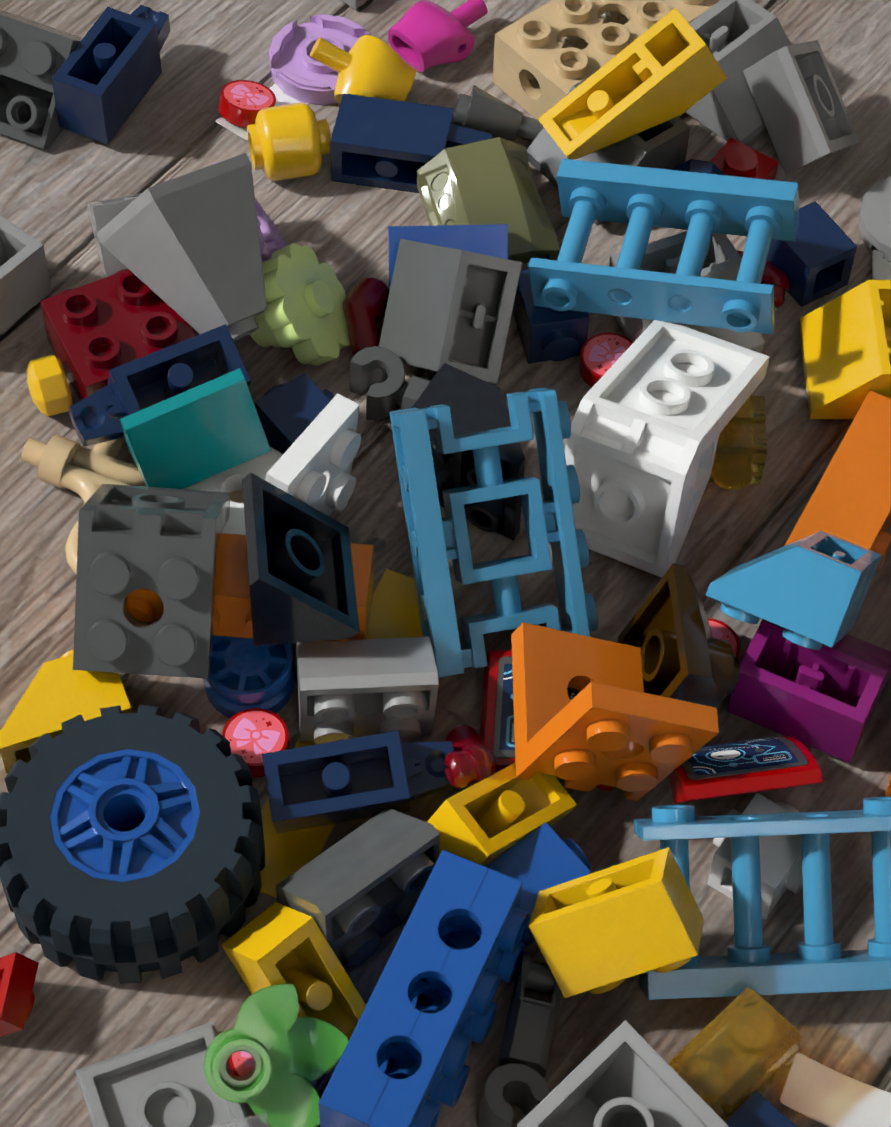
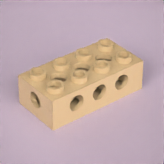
M551 0L495 33L493 83L535 119H538L562 100L574 85L594 74L674 8L678 10L688 23H691L720 0Z

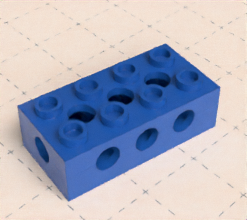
M445 850L441 851L318 1103L320 1127H435L442 1105L455 1107L470 1071V1066L464 1063L471 1042L474 1041L481 1045L485 1042L498 1010V1004L494 1003L493 999L500 980L507 983L512 982L525 951L526 944L521 942V938L527 925L529 913L520 910L522 881Z

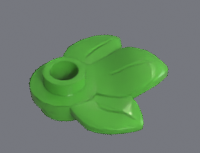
M293 984L267 986L250 995L241 1006L235 1027L216 1036L208 1046L204 1056V1074L212 1091L229 1102H247L258 1119L268 1127H316L320 1125L318 1105L320 1098L311 1082L319 1079L336 1064L349 1042L348 1037L325 1020L310 1016L298 1017V995ZM238 1051L248 1052L254 1058L252 1070L244 1076H234L226 1069L228 1058Z

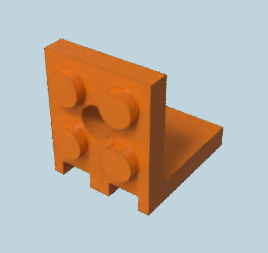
M525 622L511 634L515 767L517 779L529 780L539 772L565 779V788L590 792L598 784L625 791V799L638 801L719 733L717 708L644 693L641 648ZM568 687L580 691L572 700H570L568 695Z

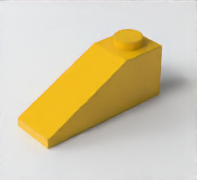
M674 8L539 117L538 120L567 158L576 160L682 115L725 81L727 76L706 43L678 10Z

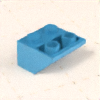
M819 531L735 567L709 584L706 596L722 602L720 610L734 619L757 624L761 618L783 627L782 636L797 645L813 650H820L822 644L833 647L855 626L882 555L824 531Z

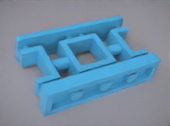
M537 388L531 389L528 392L506 394L511 426L454 435L450 406L444 404L422 409L409 408L389 412L423 637H430L438 677L464 673V668L467 667L481 668L488 666L483 634L515 629L523 622L534 625L539 624V626L589 637L590 631H596L598 628V616L594 598L590 592L584 593L581 568L588 567L589 565L587 540L582 529H575L572 504L579 503L580 501L579 480L575 467L572 464L566 465L563 439H569L571 436L570 415L566 402L564 400L557 401L555 390ZM530 413L533 415L544 500H542L539 478L525 476L503 480L498 445L534 440ZM429 429L434 431L436 452L441 454L468 450L473 452L477 485L442 490L446 517H441ZM521 495L529 554L473 564L464 505ZM548 543H551L562 627H560L558 608L550 603L521 607L517 575L552 570ZM448 560H453L455 580L462 585L491 580L496 612L461 618L465 642L463 645H460Z

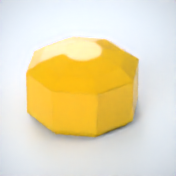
M53 354L31 360L27 367V385L32 401L38 410L47 417L69 411L70 407L73 406L60 358Z

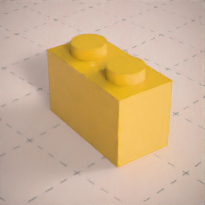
M670 847L539 891L528 926L564 998H568L586 991L592 994L608 992L623 983L626 978L651 970L665 973L680 968L692 957L698 955L704 918Z

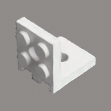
M337 393L284 454L270 447L271 451L184 489L220 492L243 490L242 479L253 473L327 516H330L334 510L341 513L348 505L356 485V478L351 475L353 459L361 444V435L356 433L360 405ZM230 500V515L222 533L246 535L244 503Z

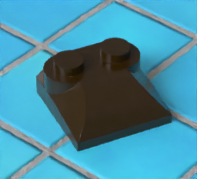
M672 564L618 636V643L641 648L644 693L717 708L725 696L731 694L736 688L740 673L739 661L733 655L732 647L728 641L712 637L703 604L686 567Z

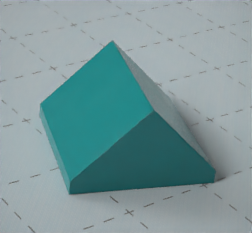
M240 368L120 419L127 447L147 487L184 489L271 451Z

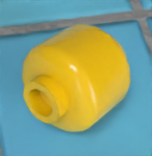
M301 102L263 108L257 113L255 124L247 125L254 170L263 169L265 176L271 181L316 175L322 166V154L330 153L331 134L327 119L316 120L313 109L306 103Z

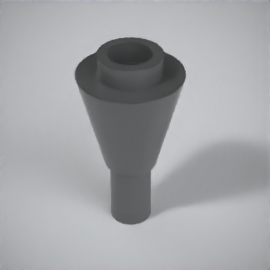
M473 85L470 96L460 93L454 113V124L493 134V138L501 137L506 140H516L518 137L534 141L543 128L538 119L523 116V112Z

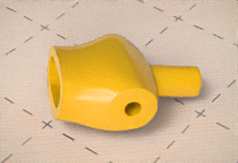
M371 35L361 36L349 53L319 37L310 53L311 58L339 73L334 92V98L339 105L343 93L405 102L417 72L386 42Z

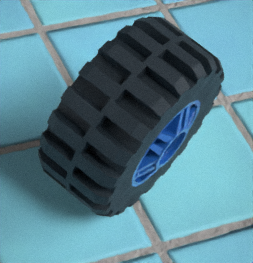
M120 705L100 708V717L84 721L82 715H78L61 723L63 732L54 738L48 733L43 734L28 747L31 760L28 763L21 759L18 760L4 780L8 793L2 792L0 794V880L10 911L14 912L21 932L31 944L41 943L44 957L59 967L68 966L73 959L76 962L79 976L100 981L104 978L105 971L117 972L120 984L141 983L142 972L160 969L161 977L164 979L182 973L181 961L193 955L197 962L202 963L217 953V937L221 933L227 938L236 934L246 922L244 906L250 907L256 904L262 887L260 871L265 868V843L258 789L253 787L251 771L243 757L234 753L231 755L230 742L217 730L208 729L202 734L200 732L199 719L182 712H176L173 719L163 717L162 709L158 706L139 705L138 713H122Z

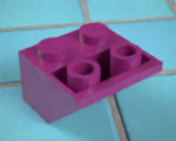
M762 619L740 663L738 683L731 694L727 712L784 736L794 737L808 746L851 763L890 677L891 652L848 634L833 647L822 644L820 650L805 648L782 636L783 627Z

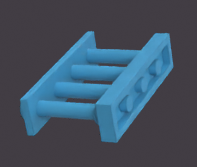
M571 159L561 160L557 173L562 216L570 217L557 260L530 259L528 270L534 306L551 308L556 311L572 310L723 328L739 333L773 334L775 326L774 285L761 284L772 239L793 242L796 240L799 227V183ZM594 220L628 223L616 267L582 263ZM653 226L687 230L676 274L641 270ZM712 233L747 236L736 281L700 277Z
M891 797L864 798L863 810L696 817L695 807L692 805H661L652 807V818L634 819V833L643 841L660 840V850L670 847L689 889V839L731 837L734 944L727 946V956L700 957L699 949L697 956L692 957L685 965L678 969L665 973L651 970L639 974L640 988L649 1000L891 989ZM871 832L875 938L868 940V950L841 951V943L833 941L830 833ZM801 835L805 941L798 943V953L770 954V945L763 944L759 836Z

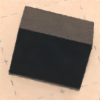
M250 473L242 479L254 646L351 639L360 630L349 527L255 474Z

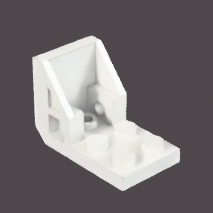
M654 320L582 398L571 423V436L569 439H566V465L572 464L575 467L580 486L579 503L572 504L575 529L583 530L588 549L661 578L665 575L671 565L675 564L711 476L719 434L765 378L770 356L677 323Z

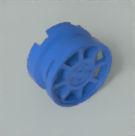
M212 635L211 673L208 679L203 678L209 702L217 711L229 718L240 711L250 708L267 709L274 713L279 712L289 702L295 688L292 644L254 646L252 638Z

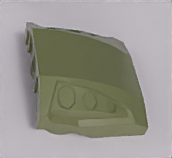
M496 137L446 148L417 170V188L423 202L429 226L508 224V260L522 262L523 264L530 262L531 258L558 259L560 252L558 239L536 189L528 163L526 147L504 138Z

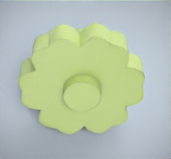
M292 243L273 252L271 259L262 262L267 309L254 318L259 328L251 333L250 336L262 347H292L297 360L301 364L310 363L314 366H319L338 358L340 349L350 345V338L343 308L346 294L333 268L325 262L319 264L313 249L306 245L300 246L299 244Z

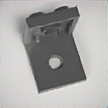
M102 484L80 508L78 519L73 670L209 678L212 656L217 540L229 519L231 492ZM141 588L154 591L163 602V615L153 622H142L135 619L127 608L128 594Z

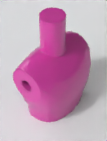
M421 0L411 6L402 18L389 29V43L418 72H424L435 65L463 61L471 53L475 41L473 35L466 27L485 16L488 12L487 6L483 0H468L456 9L448 12L434 2Z

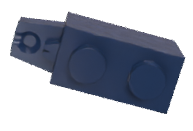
M140 5L131 14L110 7L105 9L51 78L59 127L105 144L110 143L162 73L160 51L170 33L168 14L161 11L156 12L150 7Z
M343 93L330 140L331 181L419 193L417 188L418 169L446 148L492 139L493 134L454 124V108Z
M225 324L110 369L107 386L71 406L69 415L78 438L83 446L86 447L124 438L121 418L234 370L241 369L248 388L251 378Z
M399 730L262 754L272 822L276 833L374 817L385 808L398 812L409 811L410 801L453 787L449 783L444 771L448 766L443 762L446 755L454 751L452 742H401Z

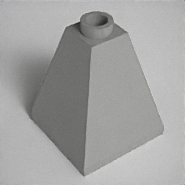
M246 153L147 188L96 233L101 244L199 334L226 324L235 342L259 328L254 318L267 309L252 167Z

